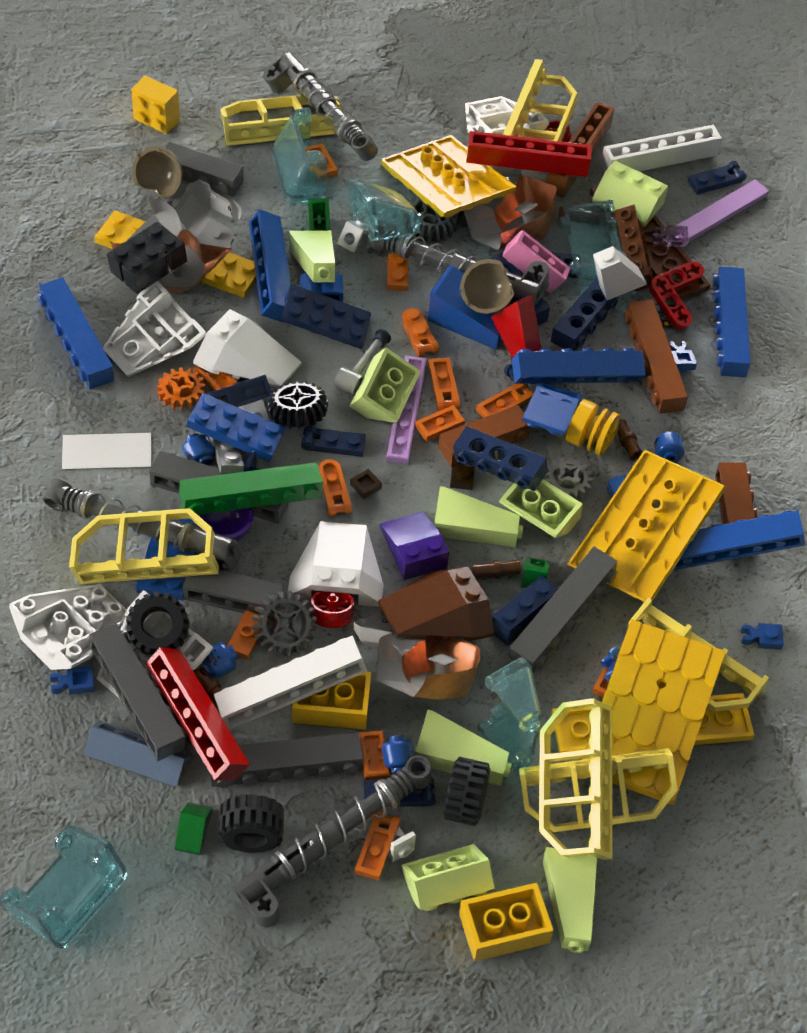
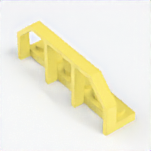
M535 59L503 135L562 141L578 102L576 90L564 76L547 75L543 60ZM541 84L563 86L571 96L568 106L535 103V98L541 91ZM529 112L563 116L557 132L523 128L524 124L528 122Z
M301 95L237 101L220 109L221 120L224 124L226 146L335 134L333 130L335 124L327 125L325 123L326 115L319 116L318 114L303 116L301 105L309 104L308 99ZM335 100V106L341 107L340 103L337 100ZM293 106L298 115L295 117L268 119L266 109ZM258 110L263 119L228 124V117L245 111ZM327 116V122L329 124L334 123L329 116Z
M190 508L99 515L72 538L69 568L80 584L219 573V565L213 555L214 531L210 525ZM191 519L206 532L205 553L193 556L177 555L166 558L169 520ZM161 521L158 557L141 560L132 558L125 561L128 523ZM119 524L116 561L108 560L101 563L84 562L79 564L80 546L103 525Z
M649 597L631 618L636 621L642 619L645 624L663 629L666 632L669 631L690 640L713 646L693 633L691 625L687 624L684 627L654 607L652 599ZM723 648L726 652L719 671L728 681H735L741 685L749 696L746 699L715 702L710 699L707 707L713 712L749 708L756 697L761 698L766 692L769 677L766 675L763 678L759 677L727 655L728 650Z
M596 699L563 702L540 730L539 832L561 855L566 857L591 855L602 860L612 859V707ZM591 708L589 713L591 724L590 749L551 754V734L571 710ZM591 758L589 763L591 774L589 795L550 799V762ZM591 804V812L589 814L591 838L589 839V847L567 849L550 831V808Z
M669 748L612 756V775L618 773L623 815L612 817V825L656 819L677 792L673 754ZM591 759L550 764L551 782H562L566 780V777L572 776L574 797L580 796L578 779L591 777L589 771ZM668 763L671 786L651 812L629 814L623 769H627V772L641 771L642 767L645 766L660 769L667 767ZM540 766L519 768L525 811L539 821V812L529 805L527 786L539 784ZM576 805L578 821L554 824L550 821V830L560 832L590 828L591 825L589 820H583L581 805Z

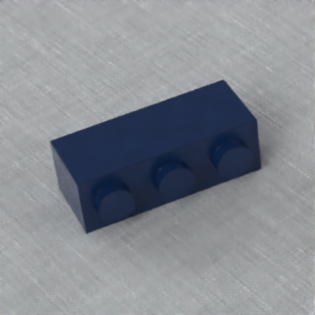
M543 576L539 577L492 616L494 635L508 646L519 637L558 589Z

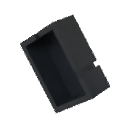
M158 221L107 253L111 273L122 282L125 281V284L136 294L169 274L165 254L168 256L169 266L172 271L188 261L184 242Z

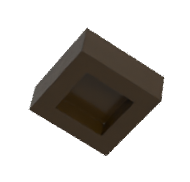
M452 464L450 488L472 490L475 467Z
M369 469L350 479V485L363 499L382 489V482Z

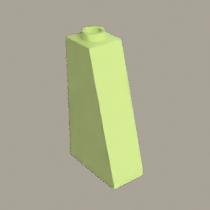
M331 230L289 231L290 253L313 282H335V258Z
M440 486L434 526L443 538L516 547L517 538L521 539L523 525H519L520 515Z
M427 710L415 751L416 756L426 757L431 763V768L452 773L454 763L458 757L486 762L490 765L488 783L501 786L503 778H509L512 763L508 762L509 752L438 713Z
M546 847L543 867L561 947L575 953L588 951L592 938L597 857L591 855L566 857L561 855L555 848Z

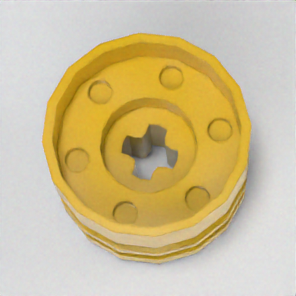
M584 399L579 404L569 424L566 442L581 447L588 440L587 451L592 452L595 449V455L601 457L610 447L616 436L620 414L613 412L610 415V410L606 408L598 416L599 405Z

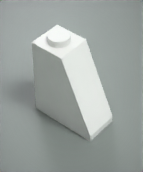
M613 246L593 254L599 286L607 300L646 285V281L638 266Z

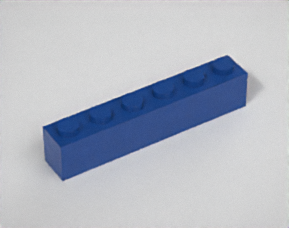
M259 209L249 221L261 315L283 322L281 317L291 283L281 217Z
M719 266L718 273L713 275L712 286L716 287L713 302L717 303L714 309V318L718 319V322L716 321L715 334H718L716 350H719L717 367H720L721 376L747 377L750 367L744 268Z
M62 277L39 285L40 294L37 295L41 307L45 306L48 320L54 322L55 333L58 337H62L64 350L70 352L71 362L74 367H78L81 381H86L89 389L114 381L113 366L65 279Z
M570 348L560 351L542 349L532 352L531 349H522L512 358L514 384H539L540 381L545 383L639 382L645 376L642 350H634V348H625L621 351H614L613 348H606L601 351H594L592 348L582 349L581 351H573Z
M788 510L776 515H762L755 519H741L734 523L715 524L708 528L699 529L674 570L805 546L799 510Z

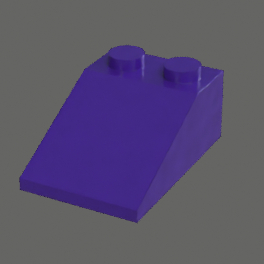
M423 512L380 523L381 531L404 580L448 568L449 550L441 533Z

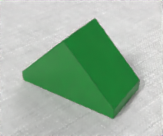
M329 198L308 199L307 221L309 231L331 230Z
M527 557L521 588L526 589L541 576L547 579L550 561Z
M193 803L186 804L179 817L175 843L176 851L196 855L201 854L213 807Z

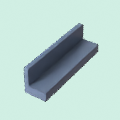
M102 721L91 726L84 752L87 756L172 786L179 784L183 767L190 762L192 756L191 752L182 750L157 762L142 735Z

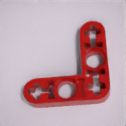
M696 261L686 263L654 277L649 285L651 295L671 325L678 331L688 329L692 322V316L676 291L700 280L704 273V268ZM671 276L680 277L682 282H674ZM665 300L674 301L676 306L669 307Z

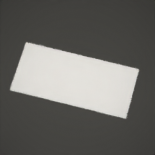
M151 433L63 435L62 469L151 467Z

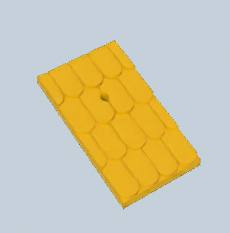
M451 135L381 159V165L395 179L398 178L441 217L453 216L459 211L470 210L476 205L489 203L495 198L506 197L516 191V186L491 166L466 163L467 147Z
M644 450L567 565L576 568L595 546L617 561L616 571L618 574L612 583H607L608 585L643 602L648 597L653 601L667 577L671 575L689 543L694 539L705 519L712 512L726 486Z
M631 619L602 703L612 707V756L669 748L673 754L678 790L668 804L674 806L726 651ZM588 740V743H587V745H586L585 750L590 749L589 740ZM668 763L667 767L653 769L652 766L642 767V770L637 772H627V769H623L626 789L659 801L671 786ZM618 773L612 775V784L619 786Z

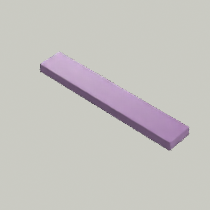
M755 179L672 227L668 232L682 247L767 197L769 190Z
M405 355V361L420 370L421 373L398 421L392 425L386 462L408 465L427 358Z

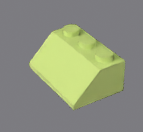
M614 161L605 171L592 198V202L613 212L635 204L641 216L642 225L645 227L664 204L668 185L618 161Z
M385 347L373 357L349 407L367 419L396 423L421 371Z
M544 479L535 491L523 489L513 483L499 500V503L554 538L568 534L582 516L583 504Z
M474 844L401 865L413 902L420 910H434L438 905L458 903L465 897L472 895L482 896L487 891L495 889L490 861Z

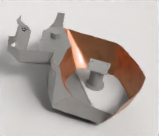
M514 169L505 178L516 186L515 192L506 197L495 198L489 203L479 204L470 210L464 211L472 239L501 250L505 249L507 243L521 230H524L536 241L546 237L552 229L556 217V186L524 176L521 169Z
M197 180L187 186L176 209L165 201L147 199L154 214L130 237H134L158 221L184 242L188 261L172 271L169 266L168 256L165 254L169 274L158 280V282L170 293H181L195 287L232 250L231 244L235 240L230 228L209 218L208 214L213 209L232 219H240L242 214L240 205L233 199L228 200L213 192L210 185L201 180ZM110 242L113 249L123 244Z
M381 609L378 610V613L366 619L359 618L354 622V631L360 641L372 648L378 649L377 681L413 697L441 700L467 696L476 677L480 662V648L477 645L455 637H450V640H444L442 636L428 635L427 639L392 636V632H388L391 626Z

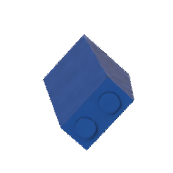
M449 265L430 292L428 321L497 350L499 345L504 342L491 318L496 313H478L466 305L460 291V283L464 273Z

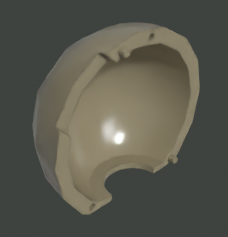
M156 146L146 148L140 154H137L132 166V176L137 187L150 189L158 193V196L167 199L176 193L181 185L183 169L179 159L172 151Z
M493 259L477 261L469 266L462 276L460 283L461 297L468 307L478 313H497L506 308L514 297V291L501 261Z

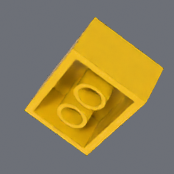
M365 672L294 702L292 705V723L366 730L371 672Z
M537 883L461 901L459 916L474 962L550 944L553 927Z

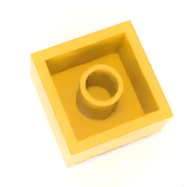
M144 76L131 89L134 120L166 134L180 121L179 94L177 89L147 76Z

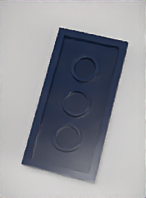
M291 284L281 321L362 349L365 344L371 312Z

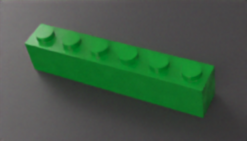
M315 462L180 480L179 498L183 509L190 508L197 515L322 498L323 480Z

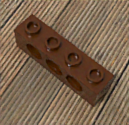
M635 204L615 210L623 255L638 266L646 281V285L634 289L637 292L649 288L653 280V273L641 216Z

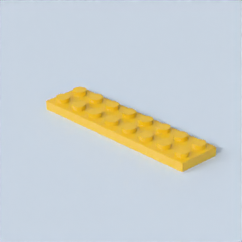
M114 210L95 235V243L113 249L110 242H126L146 221ZM229 252L200 282L245 298L256 282L254 261Z
M744 693L711 695L710 699L715 702L745 699ZM707 707L694 745L753 740L754 731L748 708L713 712ZM558 708L552 709L551 716ZM591 708L571 710L554 730L559 753L585 750L591 734V724L589 721Z

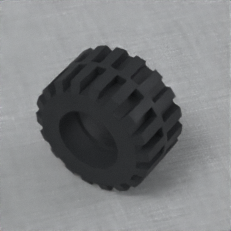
M154 592V595L145 594L141 600L138 598L135 601V605L130 607L129 616L126 617L127 633L134 646L141 650L142 653L150 654L151 656L160 647L171 649L182 647L185 638L188 637L190 625L186 610L179 600L175 597H170V594L164 593L163 595L159 592ZM157 611L169 614L173 626L166 636L151 638L145 633L143 624L148 615Z
M464 757L456 759L445 800V820L472 826L478 824L490 776L489 763Z
M244 794L226 799L221 803L219 809V842L232 850L246 853L266 852L275 849L283 841V805L275 799L256 794Z

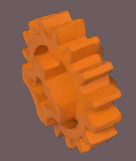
M180 367L177 372L171 369V374L163 373L164 379L159 378V385H157L159 400H164V406L171 404L172 410L180 407V410L183 411L186 406L192 409V404L196 405L202 393H206L204 378L199 377V372L192 374L191 368L183 371V368Z

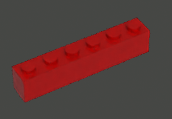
M470 131L466 163L587 177L591 162L592 145Z
M160 647L145 665L214 781H235L250 766V763L181 650Z

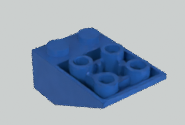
M540 381L522 421L527 422V425L532 428L542 427L548 429V432L553 435H565L572 417L580 404L582 395Z

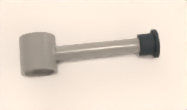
M378 329L373 338L372 345L353 369L342 367L339 370L334 386L355 396L364 378L361 372L379 348L384 347L385 344L391 341V335L384 329Z

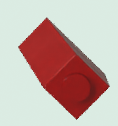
M531 295L516 301L491 316L512 358L522 349H531L532 352L541 350L534 301Z

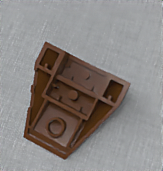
M451 567L432 571L378 600L382 612L397 637L427 639L428 635L442 636L444 640H450V637H464L465 641H473L494 635L489 599L469 567Z

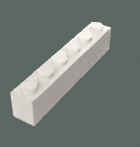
M710 125L605 146L601 166L606 171L614 161H618L639 172L718 155L722 138L715 126Z
M350 636L324 648H319L303 657L295 658L291 662L277 668H272L263 674L248 678L237 685L227 687L215 693L214 696L220 715L228 729L231 730L368 671L353 636Z

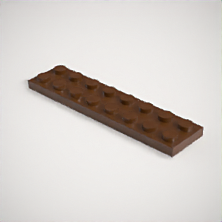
M598 186L590 188L592 198ZM598 204L618 230L615 212ZM656 215L653 216L645 227L643 226L653 277L692 262ZM702 275L698 282L676 292L681 300H685L709 291L711 285ZM671 276L674 282H682L680 277Z

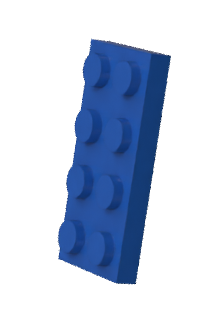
M204 393L199 398L186 424V427L269 462L285 431V427Z
M179 519L180 522L185 524L188 522L196 524L191 519ZM154 538L150 539L145 559L158 557L159 541L156 543ZM167 543L166 558L177 555L193 556L196 555V552H183L179 547L175 549L173 544ZM186 576L138 580L136 591L141 593L144 590L149 595H154V592H159L163 595L167 593L172 598L184 600L183 584Z

